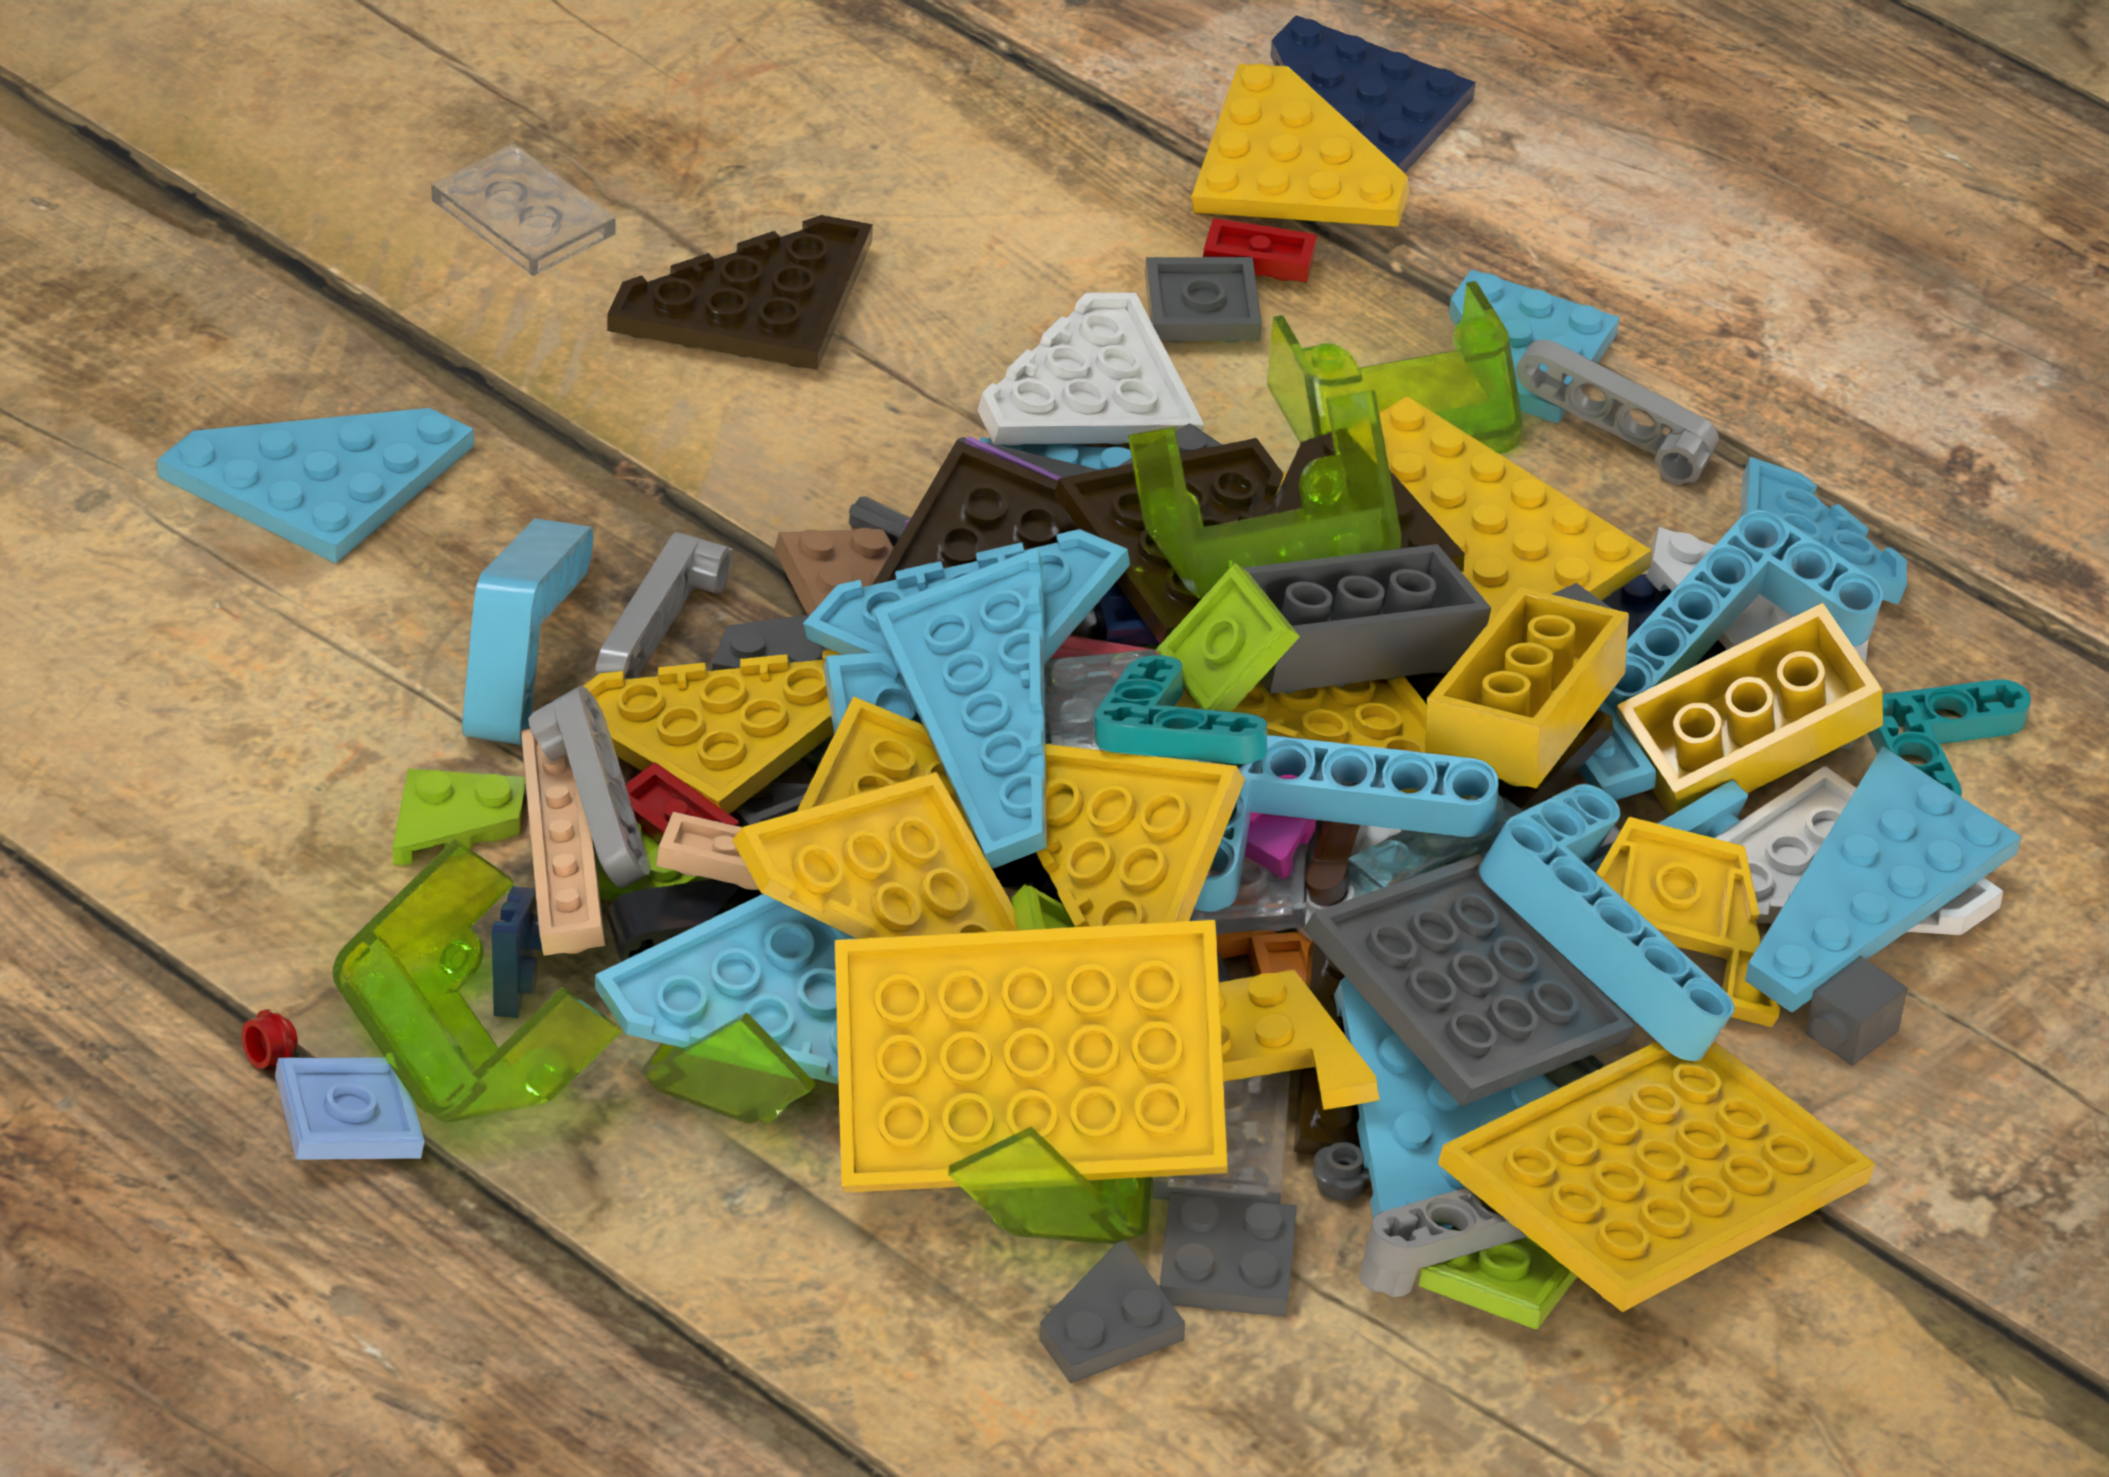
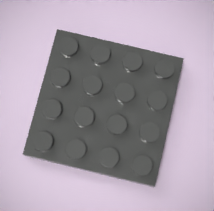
M1480 854L1315 911L1303 929L1460 1106L1624 1043L1636 1026L1612 999L1488 887L1479 873V865L1483 860Z

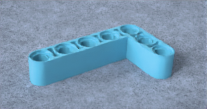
M1763 510L1747 512L1740 517L1627 640L1625 674L1604 701L1610 704L1617 714L1618 704L1692 668L1759 594L1794 617L1823 603L1854 647L1862 645L1869 640L1883 600V591L1880 584L1872 576L1776 514Z
M535 518L482 571L477 582L473 604L462 720L464 737L522 745L521 730L530 728L528 718L532 716L540 628L542 623L586 576L593 549L594 536L591 526Z
M1267 735V755L1256 762L1231 764L1198 761L1237 766L1244 776L1245 782L1209 870L1220 872V874L1206 877L1194 908L1207 913L1219 912L1228 908L1235 901L1239 891L1251 811L1253 813L1461 837H1476L1486 833L1495 823L1497 817L1498 776L1493 767L1485 761L1474 758ZM1282 775L1297 776L1294 779L1279 778ZM1342 782L1358 783L1355 786L1340 785ZM1412 788L1418 790V792L1405 793L1400 790ZM1472 795L1479 797V799L1466 800L1460 797Z
M1581 784L1511 817L1479 865V873L1482 880L1667 1051L1683 1060H1701L1733 1014L1734 1004L1730 996L1587 866L1620 817V809L1616 801L1602 789L1592 785Z

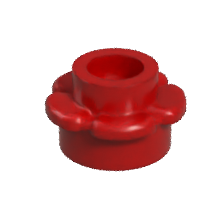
M270 1009L261 1010L255 1019L248 1020L242 1028V1045L248 1060L256 1068L263 1069L273 1065L277 1067L278 1058H293V1053L298 1046V1036L294 1025L289 1019L279 1013H273Z

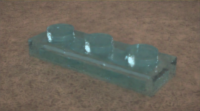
M1498 792L1497 817L1494 825L1486 833L1476 837H1461L1404 830L1348 859L1349 878L1369 893L1478 854L1484 858L1506 822L1511 817L1523 812V810ZM1470 796V797L1466 798V800H1477V799H1479V797H1476V796Z

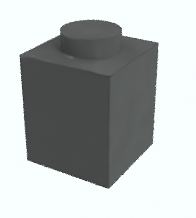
M1859 956L1813 991L1805 1034L1817 1041L1820 1046L1830 1050L1853 1066L1899 1031L1908 988L1862 956Z

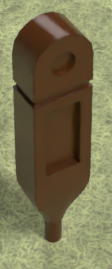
M1331 821L1323 822L1311 859L1312 862H1310L1306 874L1308 897L1311 902L1320 906H1332L1343 900L1364 839L1366 825Z

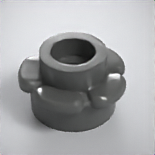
M1340 1142L1324 1147L1317 1152L1314 1157V1164L1316 1166L1313 1168V1175L1317 1180L1319 1190L1324 1195L1335 1200L1347 1201L1355 1199L1364 1193L1367 1182L1371 1181L1369 1168H1364V1156L1361 1149L1354 1144Z

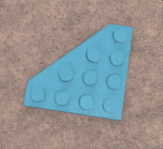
M431 408L196 430L189 433L157 459L158 477L325 559L337 563L474 447V429Z
M1080 529L1057 534L1058 543L1039 547L1043 561L1044 664L1130 566L1128 550ZM1022 543L978 552L976 553L977 561L943 569L942 562L939 561L895 571L897 580L862 587L861 579L839 584L803 622L806 637L808 640L842 655L886 652L891 656L877 625L873 612L874 609L1031 549L1024 550Z
M762 894L595 974V989L626 1035L839 1084L835 940L856 938Z
M1346 977L1340 981L1334 994L1337 1015L1342 1016L1345 1036L1376 1075L1380 1101L1358 1104L1360 1118L1357 1122L1360 1147L1364 1156L1363 1164L1364 1168H1369L1373 1196L1370 1200L1373 1220L1377 1214L1383 1211L1465 1188L1458 1180L1438 1165L1443 1145L1559 1089L1546 1077L1540 1075L1460 1106L1418 1057L1402 1042L1401 1038L1377 1011L1366 1002L1361 993ZM1434 1222L1438 1226H1441L1448 1230H1452L1454 1228V1226H1451L1446 1223Z

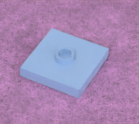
M278 1058L275 1077L296 1160L421 1158L424 1138L402 1058Z

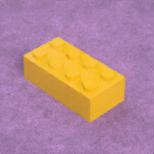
M1519 586L1427 698L1425 753L1474 758L1485 761L1493 767L1498 779H1502L1507 784L1537 788L1624 676L1629 613Z
M1821 603L1618 704L1617 716L1655 768L1656 786L1652 791L1670 817L1732 779L1746 793H1749L1883 726V692L1881 686L1828 609Z

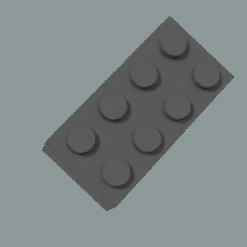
M1438 544L1243 568L1252 576L1300 636L1260 680L1270 694L1279 692L1288 694L1297 690L1333 685L1342 687L1349 683L1379 679L1394 680L1402 676L1433 672L1448 673L1488 625L1491 613L1489 604Z

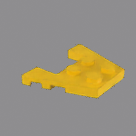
M1628 817L1596 874L1675 946L1726 959L1723 990L1730 996L1734 1004V1012L1731 1017L1772 1028L1779 1017V1004L1745 981L1748 962L1761 943L1756 921L1760 914L1745 846Z
M1295 970L1264 973L1254 977L1219 982L1224 1082L1315 1067L1323 1110L1380 1101L1376 1075Z

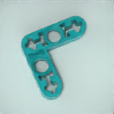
M1150 655L1133 660L1094 714L1095 744L1098 748L1105 751L1231 764L1256 762L1263 759L1268 751L1267 722L1264 718L1247 713L1175 707L1183 694V669L1180 660L1170 656Z
M2006 679L1887 693L1883 695V726L1869 732L1868 736L1877 754L1883 746L1899 757L1904 755L1922 757L1928 762L1927 764L1911 765L1961 797V785L1940 744L2006 736L2020 732L2027 722L2031 704L2030 693L2017 682ZM1935 711H1955L1961 714L1962 718L1949 719L1938 715ZM1899 726H1903V731L1901 734H1898Z

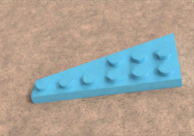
M1039 547L873 610L879 630L976 842L992 869L1047 848L1043 561Z
M1882 746L1748 962L1745 981L1791 1013L1812 999L1813 991L1859 956L1866 960L2014 857L2018 852L2022 836Z

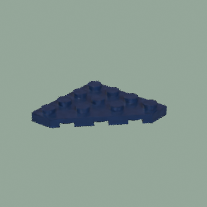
M1295 15L1271 42L1270 57L1275 66H1288L1404 173L1408 171L1474 99L1476 82L1458 76L1450 70L1439 69L1415 60L1404 53L1394 52L1372 44L1359 36L1348 35L1321 25L1313 19Z

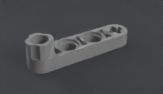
M1537 340L1531 343L1517 364L1516 374L1524 388L1655 455L1654 464L1660 469L1661 478L1670 484L1680 486L1685 482L1695 483L1718 446L1719 437L1717 430L1705 418L1558 343L1549 340ZM1540 363L1549 367L1547 372L1539 369ZM1567 375L1573 377L1569 385L1564 383ZM1591 384L1598 387L1603 392L1605 400L1594 401L1589 399L1582 392L1580 385ZM1640 409L1647 412L1652 417L1655 425L1643 426L1638 424L1630 416L1629 410ZM1666 425L1671 427L1668 435L1662 433Z
M674 532L605 640L597 658L594 677L599 673L623 671L625 679L638 678L692 590L697 588L719 595L722 593L728 582L729 572L733 564V549L728 546L705 541V539Z
M579 686L531 713L532 716L528 718L529 726L533 736L537 739L542 751L548 758L554 761L565 754L568 755L600 863L610 880L622 889L649 875L650 865L604 714L588 689L584 686Z
M1465 1187L1377 1214L1372 1221L1365 1245L1366 1251L1359 1279L1372 1292H1383L1391 1297H1401L1411 1292L1418 1269L1528 1236L1511 1225L1503 1216L1486 1210L1485 1208L1491 1207ZM1434 1222L1449 1224L1460 1231L1445 1229Z

